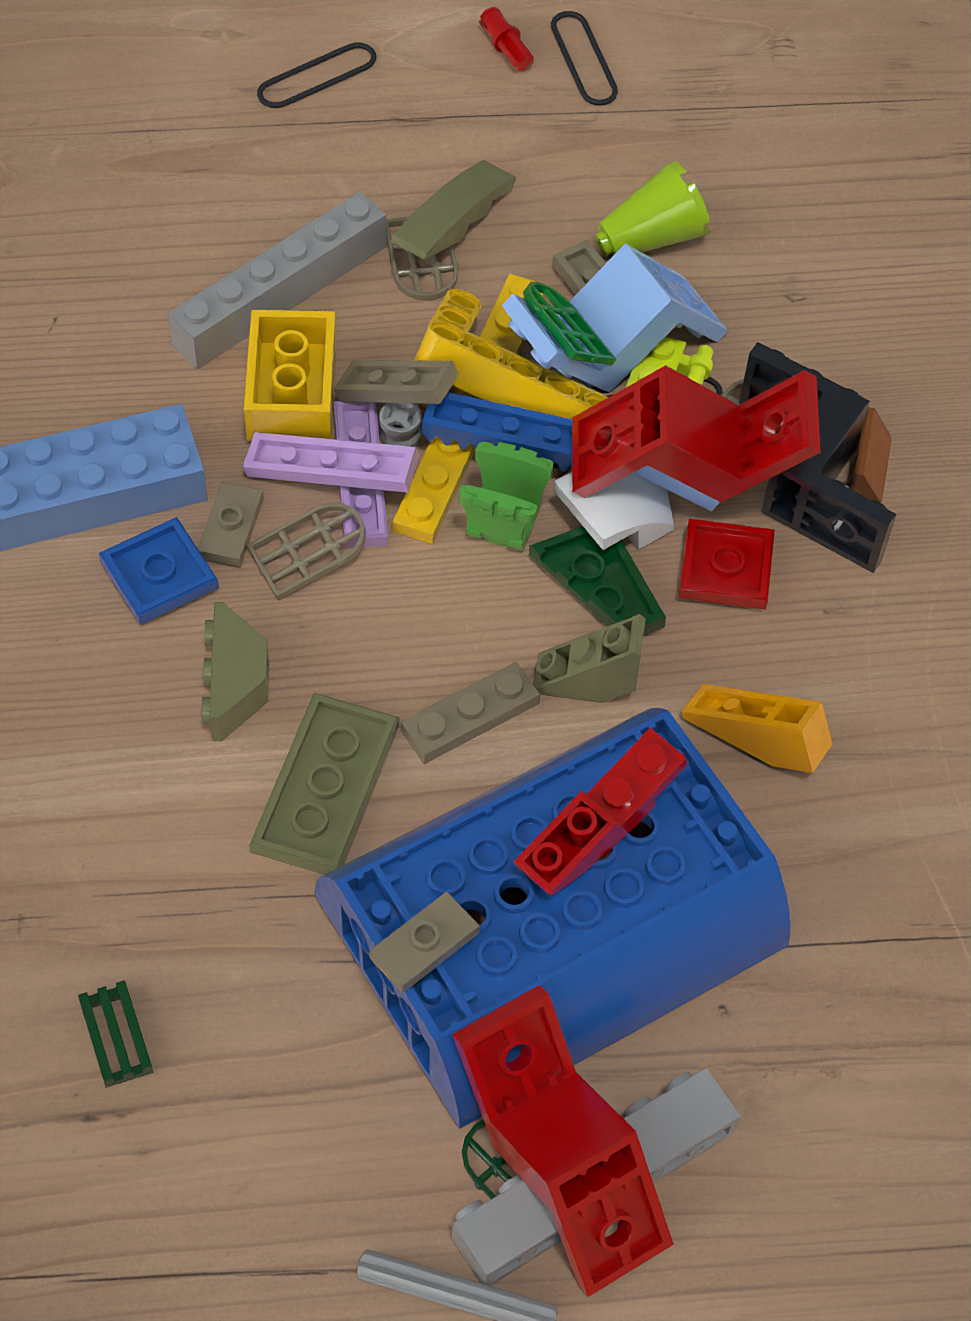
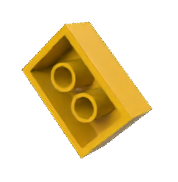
M251 310L244 399L247 441H252L254 432L332 439L333 389L335 384L337 346L335 311Z

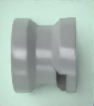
M386 403L383 405L379 414L381 443L417 447L421 441V411L415 403Z

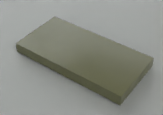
M313 693L249 844L250 853L322 875L343 866L399 728V717Z

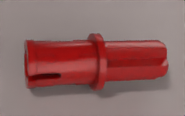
M490 7L483 11L480 15L481 20H479V24L492 38L495 50L503 52L518 71L526 70L529 65L533 64L534 56L520 40L521 33L518 28L511 26L497 7Z

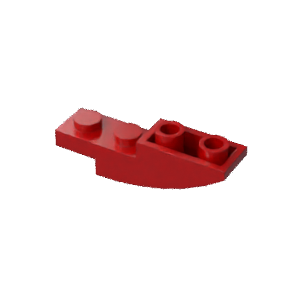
M649 728L587 794L581 791L513 861L514 865L551 897L599 861L640 823L656 806L655 798L688 765L687 758L653 729Z

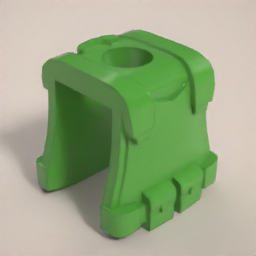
M480 442L475 450V460L481 472L482 487L461 485L459 489V503L464 506L467 516L466 535L480 540L484 537L493 544L508 545V548L524 551L541 507L543 490L553 476V462L543 457L538 458L537 452L523 447L517 451L515 450L516 445L499 442L497 446H494L492 443Z

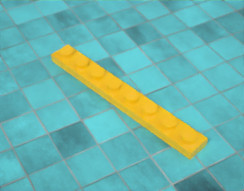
M509 273L480 337L520 355L526 340L519 337L509 326V322L512 319L502 305L512 294L524 299L523 291L530 282L537 281ZM457 387L453 392L455 394L481 399ZM436 437L429 443L412 479L409 492H406L392 521V532L433 545L476 450L474 445L469 444L466 449H461L458 442L453 440L447 446L444 445L440 437Z

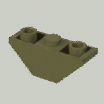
M214 602L213 620H205L206 647H212V658H204L203 661L204 685H211L210 697H202V724H210L213 741H223L268 703L269 654L265 637L224 602Z
M638 614L539 652L534 687L540 695L603 703L636 691L646 618Z

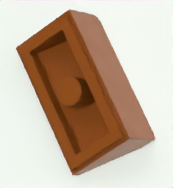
M868 407L857 445L850 489L870 500L881 503L892 439L875 408Z

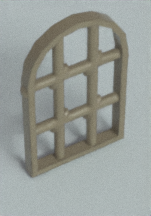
M409 217L386 219L387 244L392 266L391 274L398 289L406 296L417 300L431 301L444 297L457 283L459 264L456 261L454 245L449 247L452 264L441 265V263H438L437 254L431 256L432 266L419 268V265H416L415 255L404 250L408 252L410 269L397 270L394 250H402L403 248L392 244L390 227L402 226ZM453 271L451 281L443 287L440 272ZM431 273L432 276L434 275L437 290L421 292L418 274ZM409 275L413 279L414 290L401 282L399 276Z
M326 503L308 510L297 518L250 542L247 546L260 568L261 575L265 576L279 601L335 569L344 566L356 557L365 544L366 528L361 515L354 508L343 503ZM329 511L344 512L326 523H323L319 517L320 514ZM353 516L359 522L360 527L334 541L328 532L331 531V527ZM313 518L316 523L313 527L314 529L291 541L286 532ZM322 533L327 542L324 544V547L301 559L296 550L299 548V545ZM279 536L282 538L284 543L281 544L280 548L259 558L255 549ZM359 536L354 548L343 556L339 550L342 548V545ZM289 551L294 559L291 565L269 576L263 564ZM332 551L337 560L310 574L307 566L310 565L309 563ZM300 569L304 576L302 579L280 591L277 590L273 582Z

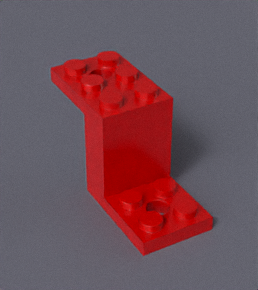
M665 365L572 418V492L586 498L648 465L722 503L821 453L817 378L804 370L746 402L737 405Z
M540 985L536 986L452 1034L494 1149L551 1211L577 1284L587 1297L674 1245L636 1130L576 1072L550 995ZM519 1044H524L519 1057L511 1062H506V1056L509 1051ZM619 1221L618 1229L613 1234L605 1236L610 1225Z

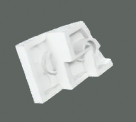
M572 472L554 481V492L603 550L626 537L639 550L674 530L668 491L634 473L586 498L572 492Z

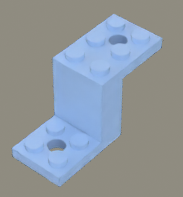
M626 243L569 301L617 359L612 366L570 359L532 311L525 299L512 294L502 305L512 319L509 322V326L519 337L531 343L534 347L531 354L541 366L548 370L554 367L569 379L573 376L578 378L590 389L596 386L609 393L675 326L681 328L685 325L697 338L704 335L715 342H718L728 332V329L683 275ZM557 314L561 321L565 324V326L569 328L571 331H573L570 328V326L566 323V321L562 317H560L559 314ZM577 339V341L581 344L585 351L590 353V351L586 348L582 341H579V339Z

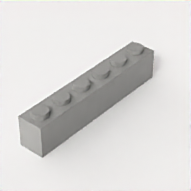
M359 191L168 312L172 346L196 369L201 368L249 336L251 310H290L386 248V214Z
M707 1068L693 1076L690 1072L677 1076L665 1087L666 1093L653 1101L649 1097H644L632 1104L624 1113L626 1116L624 1119L637 1132L653 1183L685 1165L736 1131L741 1116ZM519 1175L505 1182L498 1190L500 1195L485 1204L481 1200H476L465 1206L456 1214L455 1218L457 1221L453 1223L451 1239L479 1283L488 1286L495 1284L562 1242L551 1211Z

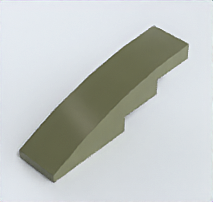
M485 160L480 161L449 181L423 203L393 234L391 242L424 260L465 239L469 224L488 215L492 201L512 191L516 177Z

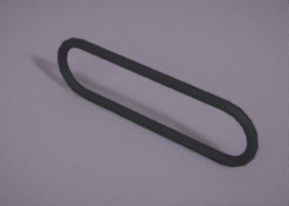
M563 11L556 14L552 18L551 29L581 96L585 101L594 105L611 103L617 97V85L587 20L583 15L574 11ZM574 17L581 21L612 88V94L608 98L598 100L591 98L586 93L557 29L556 23L560 18Z
M354 42L266 80L259 86L257 97L262 104L271 108L287 106L369 69L376 61V52L365 43ZM362 48L371 55V59L366 64L284 101L271 102L263 96V91L266 87L348 50Z

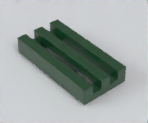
M125 980L117 982L116 987L107 990L106 986L98 988V993L88 996L87 992L79 994L78 998L105 1088L153 1073L151 1061ZM121 1001L139 1058V1065L133 1067L130 1065L111 1002ZM101 1005L121 1067V1071L114 1073L111 1072L92 1009Z

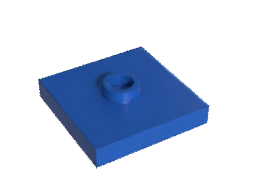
M177 517L99 553L101 564L140 625L219 588L217 577Z

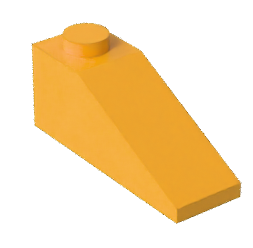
M702 684L682 710L685 720L773 767L813 773L833 745L823 704L820 701Z

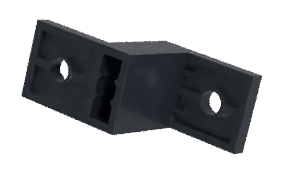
M757 342L748 356L739 404L804 370L811 373L817 378L821 453L769 478L761 512L874 573L882 562L897 514L888 510L882 503L870 500L849 489L843 482L835 480L857 449L870 401L860 396L856 391L827 379L820 372L808 369L791 360L782 352Z

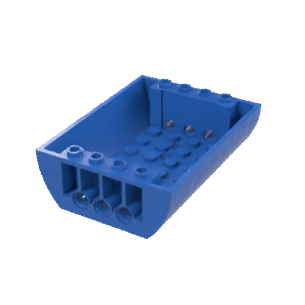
M663 708L647 709L319 877L315 886L317 900L459 1129L482 1117L452 1034L540 985L550 995L573 1065L788 947L790 940L789 905L775 855L669 710ZM649 728L653 729L687 758L688 765L655 798L656 806L640 821L647 824L651 828L652 833L645 838H636L628 833L610 850L611 855L608 858L597 861L578 878L550 897L515 866L513 861L581 791L587 794ZM517 887L522 889L528 898L521 904L511 905L504 902L500 894L507 888ZM446 891L464 910L479 911L485 918V921L480 925L479 934L403 994L370 959L369 951ZM524 1044L513 1047L506 1056V1062H511L519 1057Z

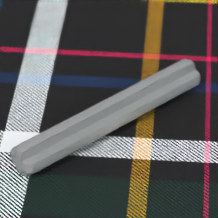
M365 1250L357 1267V1277L360 1280L492 1320L556 1321L558 1309L555 1305L372 1250Z

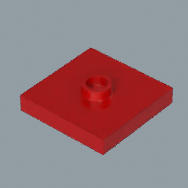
M689 518L679 598L766 610L775 529Z

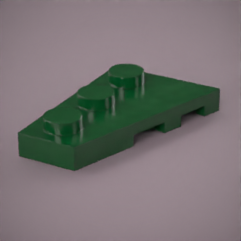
M582 526L529 546V556L607 626L640 614L646 618L643 635L665 627L666 616L622 540L603 550Z

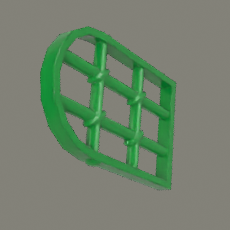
M540 282L529 283L523 291L524 299L570 359L610 366L614 364L617 359L578 310L563 295ZM540 293L544 294L553 306L548 304ZM557 314H559L560 317H562L566 321V323L570 326V328L573 331H571L569 328L565 326V324L561 321ZM577 339H579V341H582V343L586 346L590 353L585 351V349L581 346Z

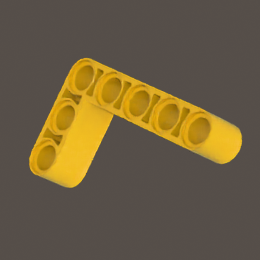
M450 289L446 293L428 325L414 358V361H452L459 372L452 385L483 400L572 419L574 416L608 398L595 390L470 333L482 303L475 295L461 289Z

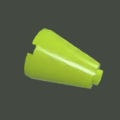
M677 161L666 164L598 223L599 232L594 236L601 252L605 256L611 254L613 257L625 243L643 253L703 237L711 232V229L705 226L711 223L705 203L694 182L687 184L680 175L687 172Z

